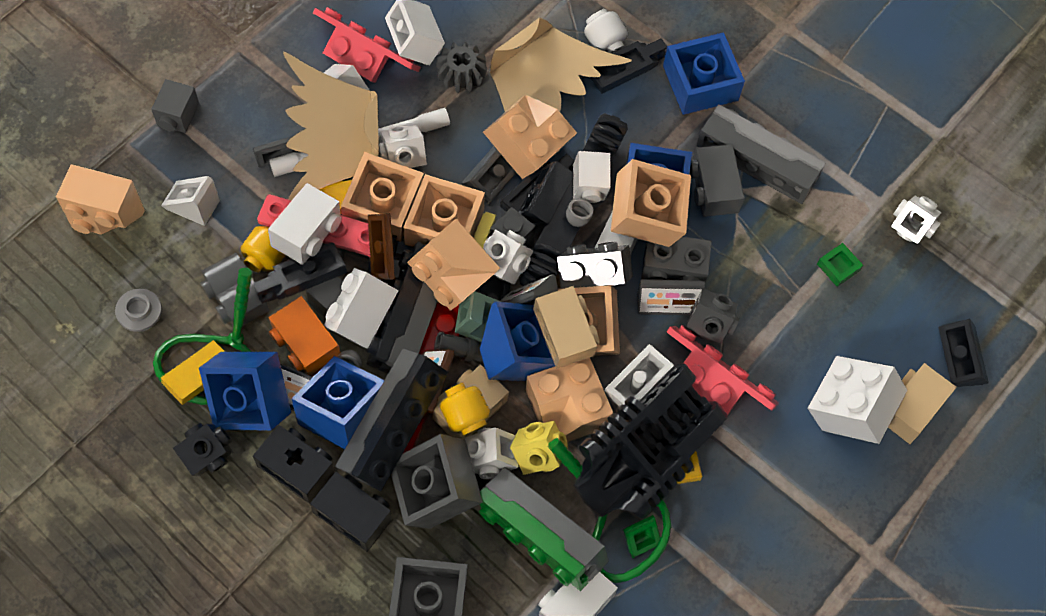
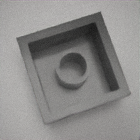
M439 434L402 454L391 473L405 526L431 529L483 503L465 439Z
M397 557L389 616H463L468 564Z

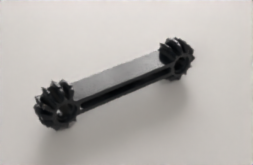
M606 113L600 115L583 151L610 153L611 165L628 130L627 123L614 115L610 116ZM573 178L550 222L545 225L533 248L530 264L519 278L520 285L522 286L552 274L556 277L559 271L557 257L567 251L566 247L571 246L580 227L571 225L566 218V210L569 203L573 200Z

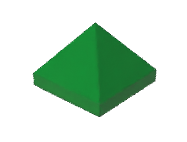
M653 515L623 529L632 558L657 547L661 538L656 519Z

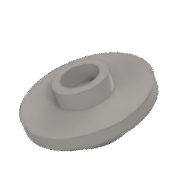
M141 288L133 289L123 294L115 307V315L120 325L133 332H141L152 328L159 321L162 314V305L157 295L150 290Z

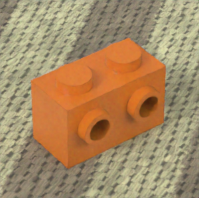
M302 296L268 317L273 328L269 331L271 337L279 348L283 345L286 346L291 353L287 358L297 371L303 370L307 375L314 376L334 356L337 357L341 353L337 342Z

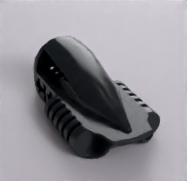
M678 364L673 367L670 373L641 401L632 396L628 397L624 401L625 405H620L616 409V413H612L608 417V422L604 421L599 426L600 430L596 429L591 434L592 439L587 438L579 446L580 452L586 459L582 463V472L577 478L574 487L583 502L600 517L607 515L613 510L622 509L632 512L641 519H645L652 512L651 506L657 507L661 503L660 498L664 499L669 494L668 489L673 490L677 486L676 481L681 482L685 478V473H690L694 469L689 459L690 456L727 419L728 414L718 402H708L705 397H700L691 386L695 382L696 376L686 364Z

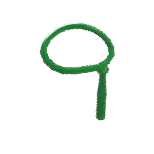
M240 268L238 271L233 331L228 336L182 334L164 341L156 350L153 360L154 371L160 382L161 377L165 375L161 366L162 357L169 348L179 343H210L214 340L217 344L231 345L242 352H252L243 344L244 335L242 334L250 292L251 269ZM196 395L188 401L195 404L208 405L206 397Z
M558 438L553 439L548 444V448L553 454L555 453V456L561 460L562 464L577 479L582 472V464L574 458V455L568 451L567 447ZM660 498L661 503L658 507L663 518V531L657 547L640 565L625 573L612 574L602 568L600 572L611 582H626L640 576L664 552L669 542L672 526L669 510L662 498ZM608 514L603 517L598 516L592 537L597 541H600Z

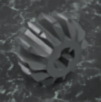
M466 41L459 47L453 42L451 49L443 48L441 56L436 61L439 81H444L446 89L454 86L457 94L461 88H465L470 93L472 85L480 87L482 78H485L487 74L484 54L479 53L477 45L468 48Z

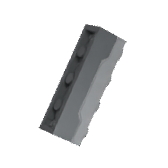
M719 104L701 129L696 145L700 148L732 144L739 170L800 204H803L826 164L815 154L805 152L794 146L789 140L772 134L762 125L752 123L741 117L736 111L727 109Z

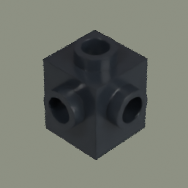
M202 423L184 433L186 439L173 448L192 476H201L208 470L211 474L228 463L226 457L233 453L229 447L232 440L221 426L217 428L212 424L203 426Z

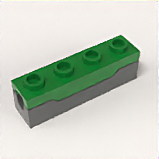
M505 467L480 491L483 501L480 504V515L489 524L494 525L497 523L504 529L503 533L515 545L522 543L527 547L528 554L539 565L542 566L544 563L549 565L553 569L554 576L563 585L568 587L572 584L581 592L588 584V581H591L609 562L604 545Z

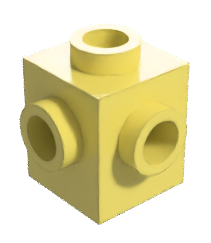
M555 421L545 423L534 422L518 429L510 449L523 475L539 471L550 472L560 467L561 460L555 456V453H552L548 448V444L553 439L558 438L568 449L566 436L563 432L559 431Z

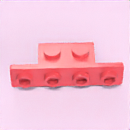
M328 7L325 11L317 8L314 9L313 14L336 26L323 51V54L340 64L353 65L359 75L376 83L389 57L411 70L420 71L421 66L414 63V60L401 57L399 53L389 49L391 45L389 41L375 35L374 39L365 35L366 28L353 21L349 25L342 22L341 18L343 15Z
M271 194L267 195L257 217L258 223L270 227L291 200ZM340 215L342 219L339 227L334 233L329 232L324 238L323 243L329 244L332 242L338 248L370 257L368 223Z
M681 325L679 328L677 326H670L666 331L692 351L683 364H686L696 376V380L691 386L700 397H705L708 402H718L727 414L731 412L745 391L771 411L778 406L779 402L774 399L776 394L771 389L761 383L757 387L747 379L749 374L740 366L733 364L730 367L721 360L723 354L713 346L707 344L704 347L695 341L697 335L693 331L686 329L684 325Z

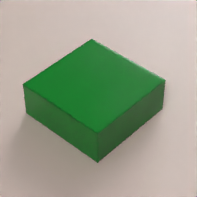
M841 243L821 257L817 263L837 287L861 271L864 266L844 243Z

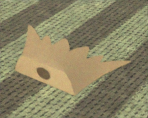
M538 18L495 50L491 61L490 74L499 92L505 112L524 95L552 106L560 112V91L571 95L586 94L579 75L600 77L601 74L594 66L619 65L631 62L632 60L589 46L554 28L547 20Z
M283 51L288 64L305 85H292V89L301 99L307 102V104L286 109L287 115L293 121L306 128L293 136L286 146L292 150L308 154L307 157L299 161L293 168L295 172L307 173L291 192L288 200L292 201L306 183L319 190L328 185L354 177L364 152L378 156V98L375 91L366 90L331 77Z

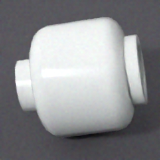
M602 9L586 20L587 25L584 34L592 47L611 54L624 47L622 42L626 39L628 31L616 12H607L606 9Z

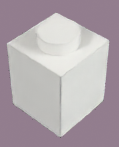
M578 151L573 164V199L581 198L589 203L605 200L610 190V153Z

